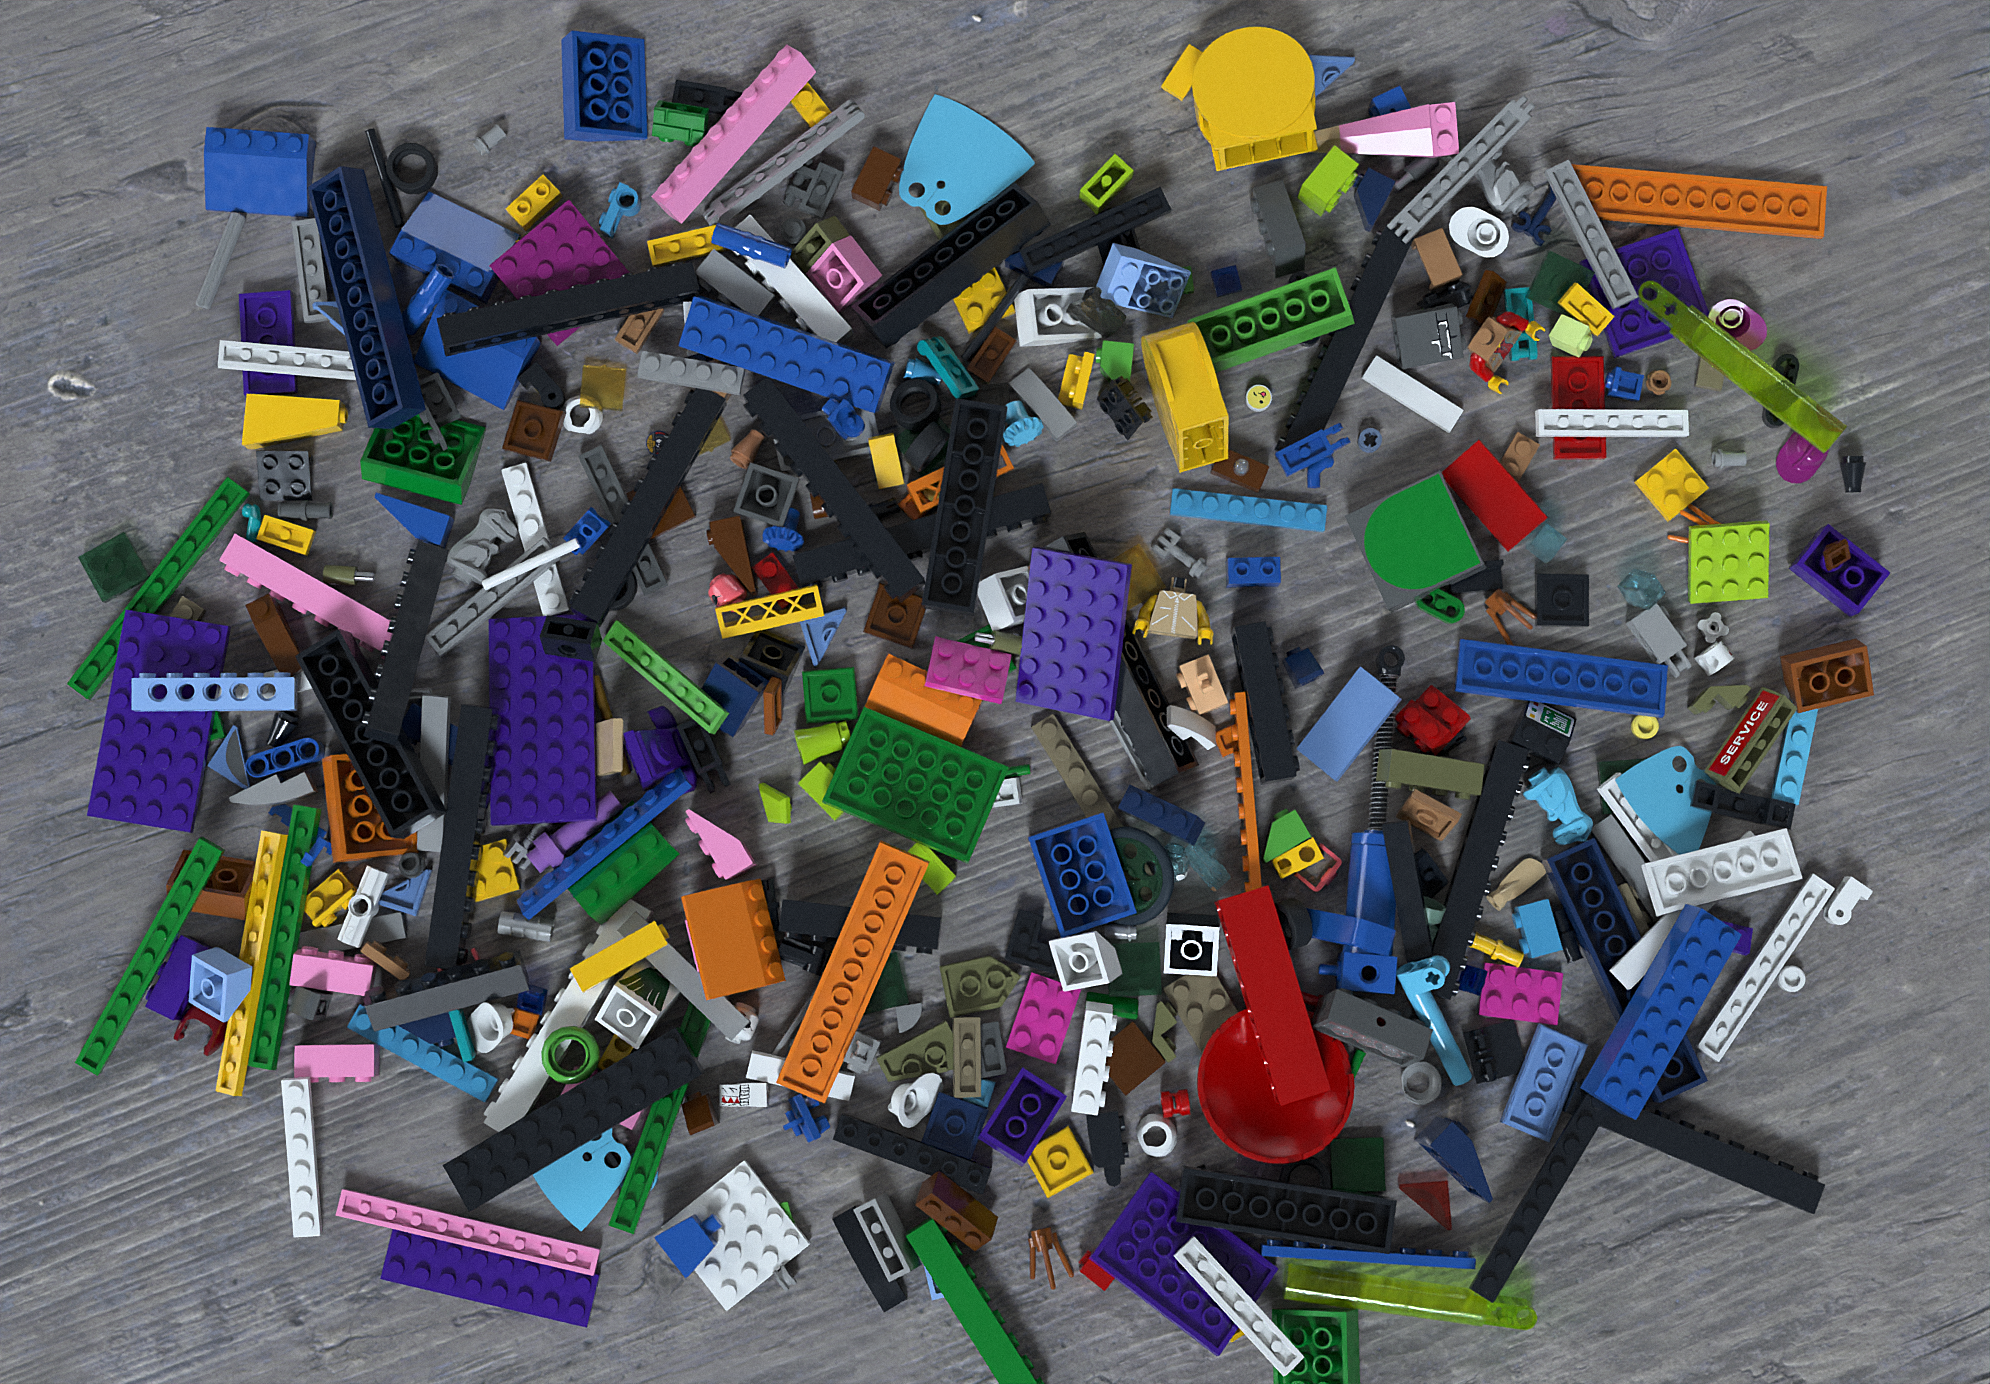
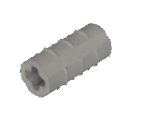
M502 911L498 923V934L551 942L555 920L541 916H533L528 920L523 914Z

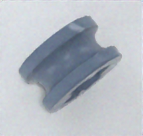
M1374 428L1363 430L1357 440L1358 446L1366 453L1376 451L1382 443L1380 432ZM1369 434V437L1373 435L1376 438L1373 442L1375 446L1371 447L1370 444L1366 446L1364 444L1366 439L1364 435Z

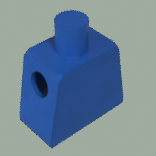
M694 1214L661 1232L655 1237V1240L682 1275L687 1278L718 1244L712 1234L723 1225L715 1214H711L703 1222Z

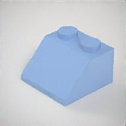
M219 947L193 954L189 1003L223 1023L228 1021L251 990L252 966Z

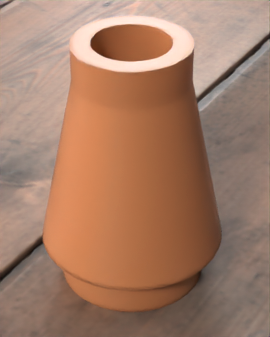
M752 429L731 450L730 460L737 466L747 469L750 462L754 463L764 436Z

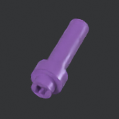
M609 790L597 799V821L568 822L550 837L544 832L532 841L536 847L527 853L526 856L540 873L549 866H552L555 870L565 859L564 855L622 811L624 809L623 806Z

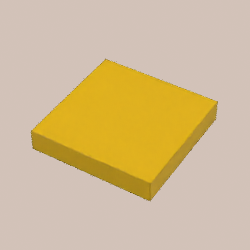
M1069 1126L1039 1141L1027 1160L1047 1198L1094 1173Z

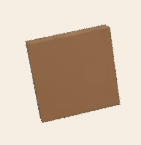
M1415 789L1400 807L1396 817L1402 821L1410 820L1411 826L1439 841H1443L1458 823L1462 814Z

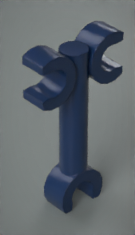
M1550 184L1548 185L1549 193L1533 218L1531 219L1528 213L1521 211L1518 217L1524 220L1525 225L1521 226L1514 222L1511 226L1515 232H1524L1527 236L1532 237V241L1537 246H1542L1545 242L1539 238L1538 233L1544 232L1546 235H1549L1552 231L1547 225H1540L1557 199Z

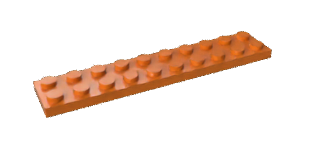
M1571 164L1599 220L1822 239L1824 237L1827 186Z
M880 840L777 1078V1084L825 1104L930 861Z

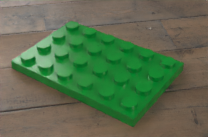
M864 707L822 803L968 864L1009 767Z

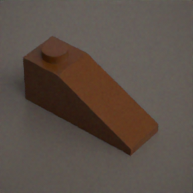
M735 516L709 522L710 529L706 530L709 545L714 544L716 551L751 595H757L741 517Z
M269 593L246 604L245 606L279 673H291L292 677L302 672L303 670L295 657L301 652L280 604Z

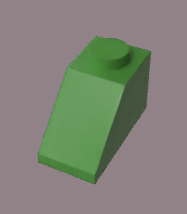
M1103 340L1102 348L1097 347L1095 363H1100V372L1109 383L1120 376H1123L1124 379L1127 378L1130 382L1134 343Z
M1286 808L1273 816L1276 821L1272 822L1269 826L1261 858L1263 864L1311 837L1296 810L1289 812Z

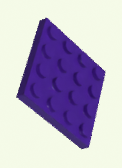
M1678 228L1614 249L1638 295L1635 300L1614 310L1588 260L1580 261L1579 264L1591 296L1615 316L1603 329L1614 359L1709 327V311Z

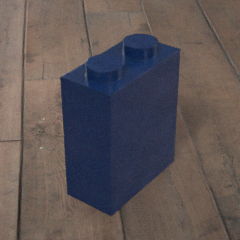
M728 652L715 663L701 689L729 712V715L719 728L722 732L734 737L744 727L769 681Z

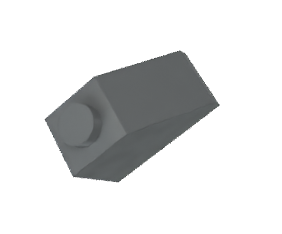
M296 986V989L291 991L288 998L289 1011L309 1020H325L333 994L313 988Z

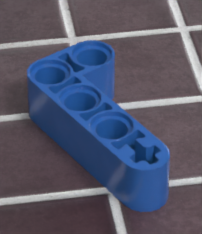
M1306 908L1312 922V938L1357 947L1384 956L1390 955L1396 930L1356 917Z

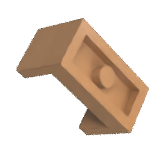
M1443 228L1415 238L1412 241V250L1417 248L1431 281L1429 285L1430 291L1444 287L1450 282L1461 278L1463 274Z

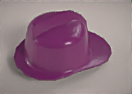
M1736 299L1719 301L1708 314V324L1714 334L1740 351H1750L1758 348L1763 344L1767 336V326L1764 319L1746 304Z
M1804 426L1798 428L1790 436L1776 458L1778 474L1785 481L1800 484L1808 481L1815 474L1829 452V443L1824 433L1815 427Z

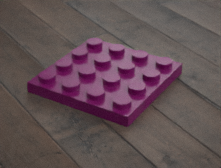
M569 199L489 265L517 300L526 295L534 297L543 295L549 290H566L576 284H593L603 278L611 280L630 273ZM580 327L547 335L558 346Z

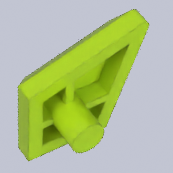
M765 783L758 784L768 822L791 823L792 805L790 804V797Z

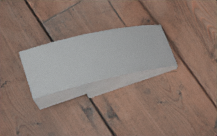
M1030 368L1026 369L1009 383V386L1033 416L1041 420L1045 429L1056 442L1077 427L1075 419Z
M303 772L287 781L284 780L283 776L276 774L229 797L231 803L271 806L298 801L319 793V790L310 773Z

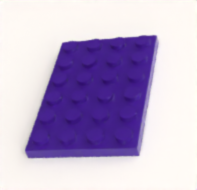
M1040 547L1032 548L1015 702L1107 721L1114 720L1132 564Z
M1150 1172L1089 1259L1215 1356H1220L1239 1327L1173 1255L1192 1237H1195L1255 1303L1278 1268L1227 1229L1176 1222L1174 1218L1178 1192L1153 1172Z

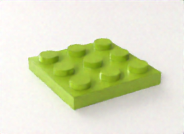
M1767 520L1689 526L1688 601L1690 604L1768 598L1770 523Z

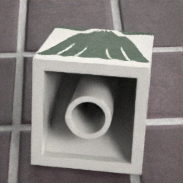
M644 958L635 963L613 986L595 1020L638 1050L676 1003L681 992Z

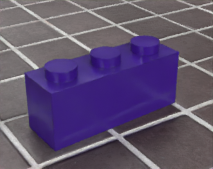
M180 935L179 938H176L170 949L172 953L168 961H165L158 971V976L160 977L156 985L151 986L147 992L146 1000L148 1001L145 1007L171 1020H180L189 1004L192 955L213 947L189 935Z

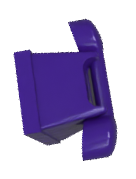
M659 706L647 711L648 716L657 729L631 730L623 733L624 744L642 790L645 791L653 788V785L661 782L668 774L680 768L692 785L684 794L694 791L697 787L696 770L677 729L674 715L665 706Z

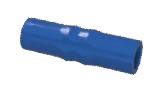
M719 222L714 229L711 243L736 251L740 255L749 256L754 260H761L784 269L788 265L792 252L790 247Z
M436 264L424 283L418 288L416 294L412 296L410 303L401 314L406 334L414 335L427 316L433 311L435 305L439 303L441 296L455 278L454 272L449 267L443 264Z

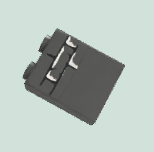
M1445 304L1391 315L1398 366L1402 369L1464 358L1463 350H1466V340L1464 335H1461L1459 326L1463 324L1461 310L1457 309V306Z

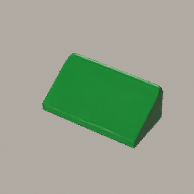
M1087 992L1086 1001L1113 1005V1015H1117V1017L1135 1020L1138 1017L1139 1001L1137 999L1096 992Z

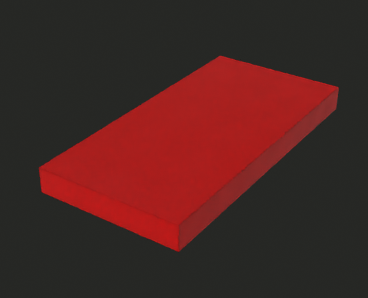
M1552 356L1550 358L1552 409L1605 410L1604 356H1580L1579 358L1576 356ZM1553 437V460L1607 458L1606 437Z
M1480 439L1442 471L1450 487L1507 551H1510L1548 518Z

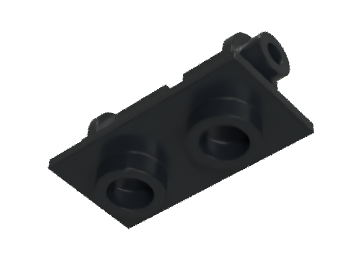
M1460 280L1450 282L1446 285V289L1438 293L1437 291L1427 293L1423 296V300L1416 304L1424 309L1447 303L1457 306V309L1469 304L1470 300L1473 299L1470 290L1466 291L1471 285L1463 281L1460 282Z

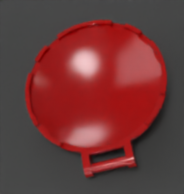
M1301 991L1304 1003L1314 1006L1313 1012L1307 1011L1311 1023L1318 999L1323 997V995L1315 996ZM1247 1009L1228 1018L1208 1040L1198 1066L1197 1091L1199 1102L1212 1130L1235 1152L1263 1163H1293L1309 1158L1323 1150L1343 1129L1352 1109L1354 1099V1074H1352L1348 1059L1349 1055L1340 1040L1313 1029L1331 1090L1280 1106V1104L1275 1103Z

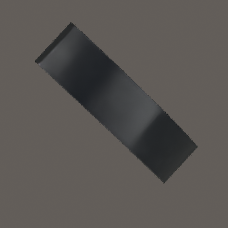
M1695 781L1690 807L1742 821L1791 830L1796 804L1742 792L1739 794L1729 789L1721 788L1722 786L1701 781Z
M854 1206L832 1220L866 1284L883 1312H886L907 1300V1297L897 1279L888 1281L853 1210L857 1208Z

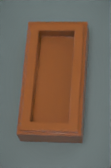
M776 677L770 679L763 692L764 734L774 735L782 722V680Z

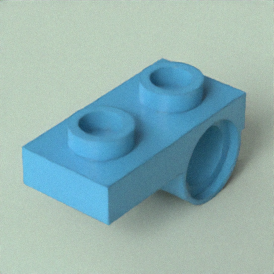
M619 182L617 189L613 188L608 200L611 204L608 211H604L599 220L603 236L613 239L622 216H634L641 209V201L636 191ZM632 197L635 200L631 206L625 207L622 205V201L625 198Z

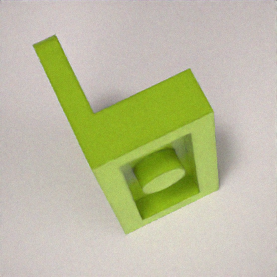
M916 842L907 851L930 861L922 880L937 895L956 878L955 874L929 847Z

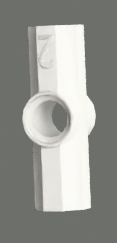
M367 865L357 892L349 901V911L338 940L348 945L361 947L372 917L379 910L378 902L389 878V873ZM365 899L368 903V910L363 914L359 909V905Z

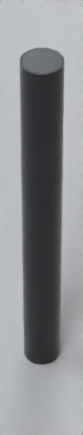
M368 129L365 131L385 198L394 226L399 228L405 224L394 188L386 171V163L375 129Z
M1021 273L961 355L964 360L970 362L1030 278L1025 274Z

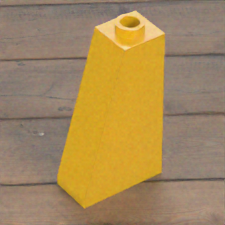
M247 393L242 445L247 449H258L342 431L343 424L348 421V409L345 408V404L340 400Z
M653 921L569 969L582 992L585 993L667 946L666 939L669 938V935L663 924L657 926L656 922Z

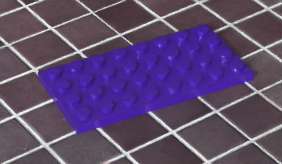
M125 610L87 816L193 833L215 711H133L132 678H139L140 673H155L156 678H166V673H183V678H193V673H210V678H220L225 663L231 630L230 626ZM160 685L155 689V697L157 699H163L167 695L165 685ZM187 685L182 689L184 699H190L194 695V687ZM219 685L210 687L209 696L211 699L218 698Z
M576 614L556 615L557 617L587 621ZM546 616L489 619V707L499 708L498 715H501V725L495 734V741L498 743L495 756H492L491 767L494 768L493 779L490 783V820L492 826L597 821L595 662L545 654L539 636Z

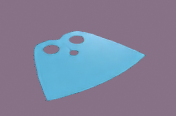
M1675 746L1665 749L1638 763L1615 779L1632 809L1662 842L1679 855L1699 850L1711 813L1690 807L1694 783L1698 779H1703L1709 784L1716 785V783L1704 772L1705 770H1701L1695 765L1694 757L1686 748ZM1676 756H1682L1686 761V769L1683 772H1677L1673 768L1672 762ZM1678 784L1683 786L1682 793L1676 791Z
M612 1128L603 1133L599 1140L589 1141L533 1175L552 1204L580 1231L604 1207L624 1179L631 1164V1156L625 1146L613 1140ZM586 1152L592 1155V1159L588 1162L583 1160V1154ZM608 1152H617L620 1155L621 1163L618 1167L609 1168L605 1164L604 1157Z

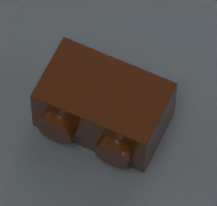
M873 146L851 190L852 198L878 211L881 210L883 205L887 206L893 194L890 190L894 182L899 183L904 171L902 160Z

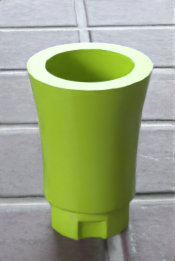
M846 721L794 730L803 765L822 756L843 750V747L847 746L851 737Z

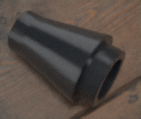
M1842 456V463L1839 464L1845 485V493L1861 492L1866 466L1864 456Z
M291 711L275 713L266 743L274 748L282 746L299 725L297 723L299 716Z

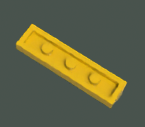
M818 585L715 607L722 639L824 616ZM814 592L815 603L807 605L797 603L803 594ZM797 596L795 600H792L791 598H789V597ZM780 599H785L792 604L789 609L780 611L772 609L776 601ZM771 602L769 606L764 603ZM759 605L766 609V612L762 615L753 617L747 615L751 606ZM745 607H746V609L744 610V612H742V611L739 610L740 608H745ZM733 610L741 615L739 620L724 623L722 612Z

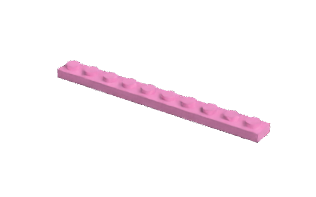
M342 1189L336 1216L594 1276L596 1273L601 1252L600 1248L349 1189Z

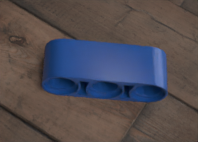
M303 738L250 756L246 761V770L253 777L268 779L276 774L280 775L321 761L325 755V747L318 740ZM309 744H314L316 747L315 754L307 757L305 754L306 747ZM289 752L291 755L290 762L287 765H282L280 762L281 755ZM264 760L266 764L265 770L258 774L255 769L256 763Z

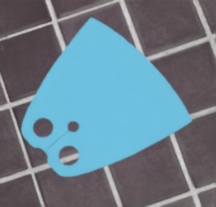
M934 94L911 142L903 167L904 171L900 178L899 195L910 206L923 208L927 217L935 223L946 225L963 218L995 198L1026 173L1035 162L1013 138L991 121L956 101ZM938 181L945 182L943 189H939L936 186ZM915 182L921 183L925 188L924 195L918 198L911 196L909 193L910 185ZM941 200L947 201L951 206L950 212L944 216L935 212V204Z

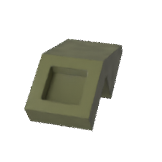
M1748 685L1710 686L1705 688L1687 708L1694 715L1702 711L1707 713L1716 703L1713 700L1714 698L1727 710L1735 706L1740 708L1749 698L1746 694L1751 688Z
M1159 1001L1155 1007L1151 1042L1165 1061L1169 1063L1177 1057L1173 1052L1177 1048L1168 1036L1163 1039L1161 1035L1177 1023L1174 1017L1178 1014L1169 1002L1164 1005L1162 1001Z

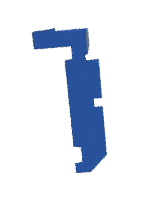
M286 804L273 806L268 813L272 816L276 813L282 817L280 822L289 827L292 808ZM318 828L316 843L309 853L305 852L303 859L300 861L307 867L312 865L323 847L327 848L326 853L329 855L332 853L331 841L324 838L327 832L322 828Z

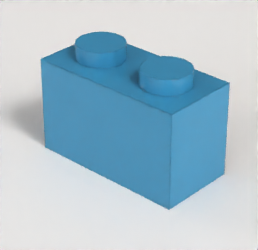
M1549 899L1513 907L1515 913L1512 914V920L1515 928L1520 929L1522 939H1519V945L1523 954H1527L1528 958H1535L1563 950Z

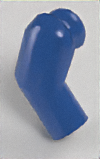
M1332 455L1307 467V488H1320V473L1324 469L1333 466L1334 458Z

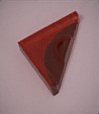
M1447 1180L1398 1184V1188L1445 1229L1452 1230Z

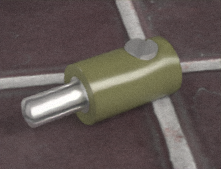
M325 565L323 570L324 584L356 586L358 581L373 582L375 579L374 573L358 572L357 566Z
M993 630L991 635L977 632L975 634V641L988 643L989 648L992 650L1021 655L1023 636L1016 633L1012 634Z

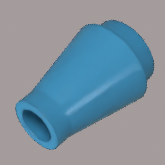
M915 358V360L908 359L903 378L908 380L921 379L939 386L941 377L934 367L918 358Z

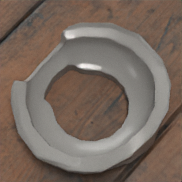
M1418 1061L1407 1066L1402 1072L1404 1096L1409 1101L1419 1105H1426L1434 1101L1439 1096L1441 1090V1077L1438 1070L1426 1061ZM1417 1072H1422L1429 1078V1087L1422 1093L1409 1091L1407 1087V1078Z

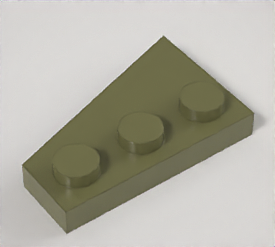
M946 1020L876 1057L888 1082L919 1077L926 1073H942L953 1070V1032Z

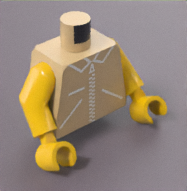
M1180 577L1171 578L1170 591L1160 590L1158 595H1152L1140 608L1138 618L1132 630L1133 634H1135L1137 629L1143 630L1144 638L1147 637L1148 633L1195 640L1198 636V645H1201L1203 638L1209 639L1210 645H1212L1214 635L1203 603L1196 600V595L1185 593L1187 579Z

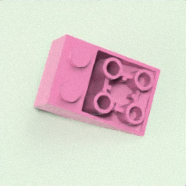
M690 809L686 810L689 817L685 821L692 832L700 835L702 840L698 843L705 855H711L715 863L711 865L719 878L732 881L757 866L742 841Z

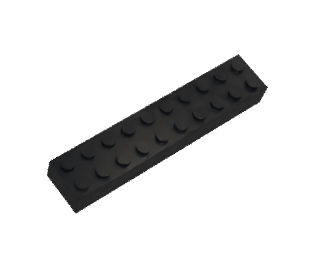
M1085 532L1062 536L1043 547L1098 558ZM1126 616L1115 710L1120 717L1123 731L1128 734L1133 744L1134 754L1140 758L1146 778L1155 786L1199 766V763L1187 739L1182 740L1167 727V707L1170 704L1136 635L1132 633L1133 628Z
M675 1027L445 1163L443 1167L468 1211H473L701 1076L705 1071L680 1028Z

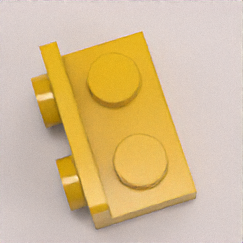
M1084 352L1083 357L1073 354L1068 355L1058 397L1062 405L1082 410L1095 354Z
M338 869L307 895L304 911L313 920L312 924L315 927H327L337 919L335 914L342 908L344 910L349 909V901L355 896L357 888L343 871Z

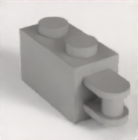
M1655 603L1628 621L1626 625L1654 664L1664 663V665H1668L1669 672L1677 678L1680 676L1679 672L1691 668L1690 662L1681 651V649L1687 646L1684 642L1686 638L1678 627L1674 628L1671 624L1668 611L1663 606L1659 607ZM1675 654L1678 661L1673 664L1670 657Z
M859 1030L856 1031L843 1060L848 1063L846 1068L859 1074L863 1073V1070L868 1072L882 1041Z

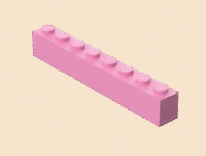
M786 44L770 64L760 72L754 82L743 91L738 100L726 110L721 119L710 128L705 137L693 147L681 164L676 166L665 182L658 187L651 197L670 217L682 224L812 78L816 71L803 54Z
M234 534L219 560L226 564L224 570L237 577L240 573L249 577L246 582L256 588L261 589L262 586L271 589L269 594L281 602L285 598L294 602L291 607L303 614H306L307 611L312 612L316 615L314 620L328 627L331 623L338 627V629L351 632L354 637L361 640L359 645L370 652H373L375 648L382 651L384 641H390L392 633L387 632L390 620L237 534Z

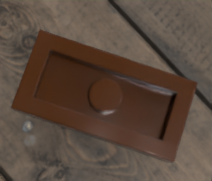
M1485 270L1466 317L1481 328L1488 317H1493L1507 281L1494 271Z
M995 326L968 366L967 371L986 384H989L1017 343V340Z

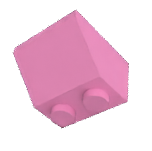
M852 236L832 243L806 273L812 283L838 313L869 291L882 276Z

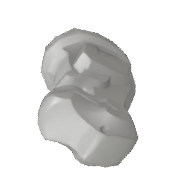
M1501 149L1475 176L1479 180L1486 200L1494 212L1504 215L1512 211L1513 214H1517L1529 204L1530 200L1528 197L1532 194L1535 187L1530 181H1521L1509 169L1508 162H1503L1500 166L1495 164V161L1503 153V149Z
M501 509L484 510L480 515L476 528L451 548L447 555L446 563L454 569L451 574L467 585L471 581L482 585V580L488 578L485 570L490 564L492 556L500 550L494 544L495 539L498 537L505 543H510L518 535V529L509 520L506 511Z

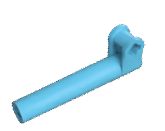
M1436 955L1417 962L1404 964L1396 970V976L1419 1020L1423 1021L1426 1027L1433 1029L1430 1041L1453 1085L1456 1086L1468 1082L1472 1078V1074L1431 990L1443 986L1445 976L1450 971L1448 960L1443 956Z

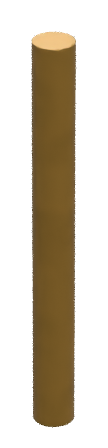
M596 675L595 697L602 719L606 721L612 719L613 715L600 676ZM624 749L623 770L620 772L622 777L631 774Z

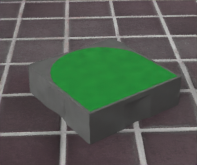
M1440 470L1345 515L1387 609L1391 613L1426 597L1429 593L1442 586L1454 584L1487 568L1462 518L1446 479Z

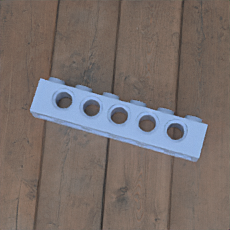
M285 672L274 673V677H264V673H247V678H237V673H221L220 678H210V673H193V678H183V673H166V678H156L155 673H140L139 678H132V710L136 712L297 711V679L291 677V673ZM272 684L275 686L276 693L272 698L266 699L262 694V690L266 685ZM160 685H165L167 688V695L163 699L155 697V689ZM187 685H192L195 690L194 695L190 699H184L182 696V689ZM213 685H219L222 689L221 695L216 699H211L209 696V689ZM247 685L249 689L248 695L243 699H238L235 694L237 687Z

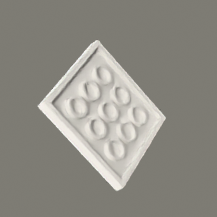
M746 1160L661 1227L665 1231L694 1214L697 1215L701 1222L711 1214L717 1216L723 1226L713 1233L712 1236L718 1244L698 1265L695 1271L726 1311L773 1274L772 1272L779 1270L780 1266L785 1265L811 1244L798 1226L788 1217L784 1209L781 1208L779 1202Z

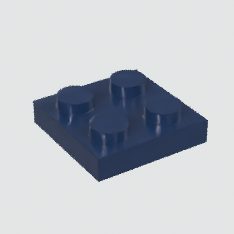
M939 1091L921 1142L971 1160L989 1109L954 1098Z

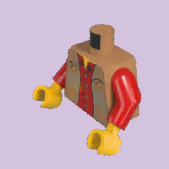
M1509 311L1497 317H1488L1468 345V350L1471 354L1469 362L1471 370L1483 381L1488 382L1489 389L1499 394H1502L1498 389L1500 383L1507 386L1509 383L1507 380L1494 375V373L1522 332L1525 330V333L1534 341L1540 340L1535 335L1536 331L1542 330L1545 332V329L1536 321L1529 322L1527 319Z

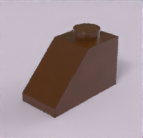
M701 1091L686 1096L687 1102L681 1104L689 1135L720 1123L709 1094L702 1096Z

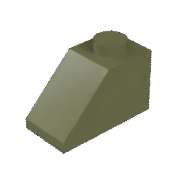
M832 216L817 222L792 250L791 256L802 271L807 273L832 243L846 238L850 234L837 217Z

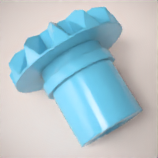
M1012 401L1005 405L1008 407L1006 417L1008 427L1004 431L1003 438L1009 446L1015 445L1019 447L1021 444H1027L1029 441L1035 440L1036 436L1042 433L1041 430L1044 426L1041 420L1037 417L1028 416L1022 401Z

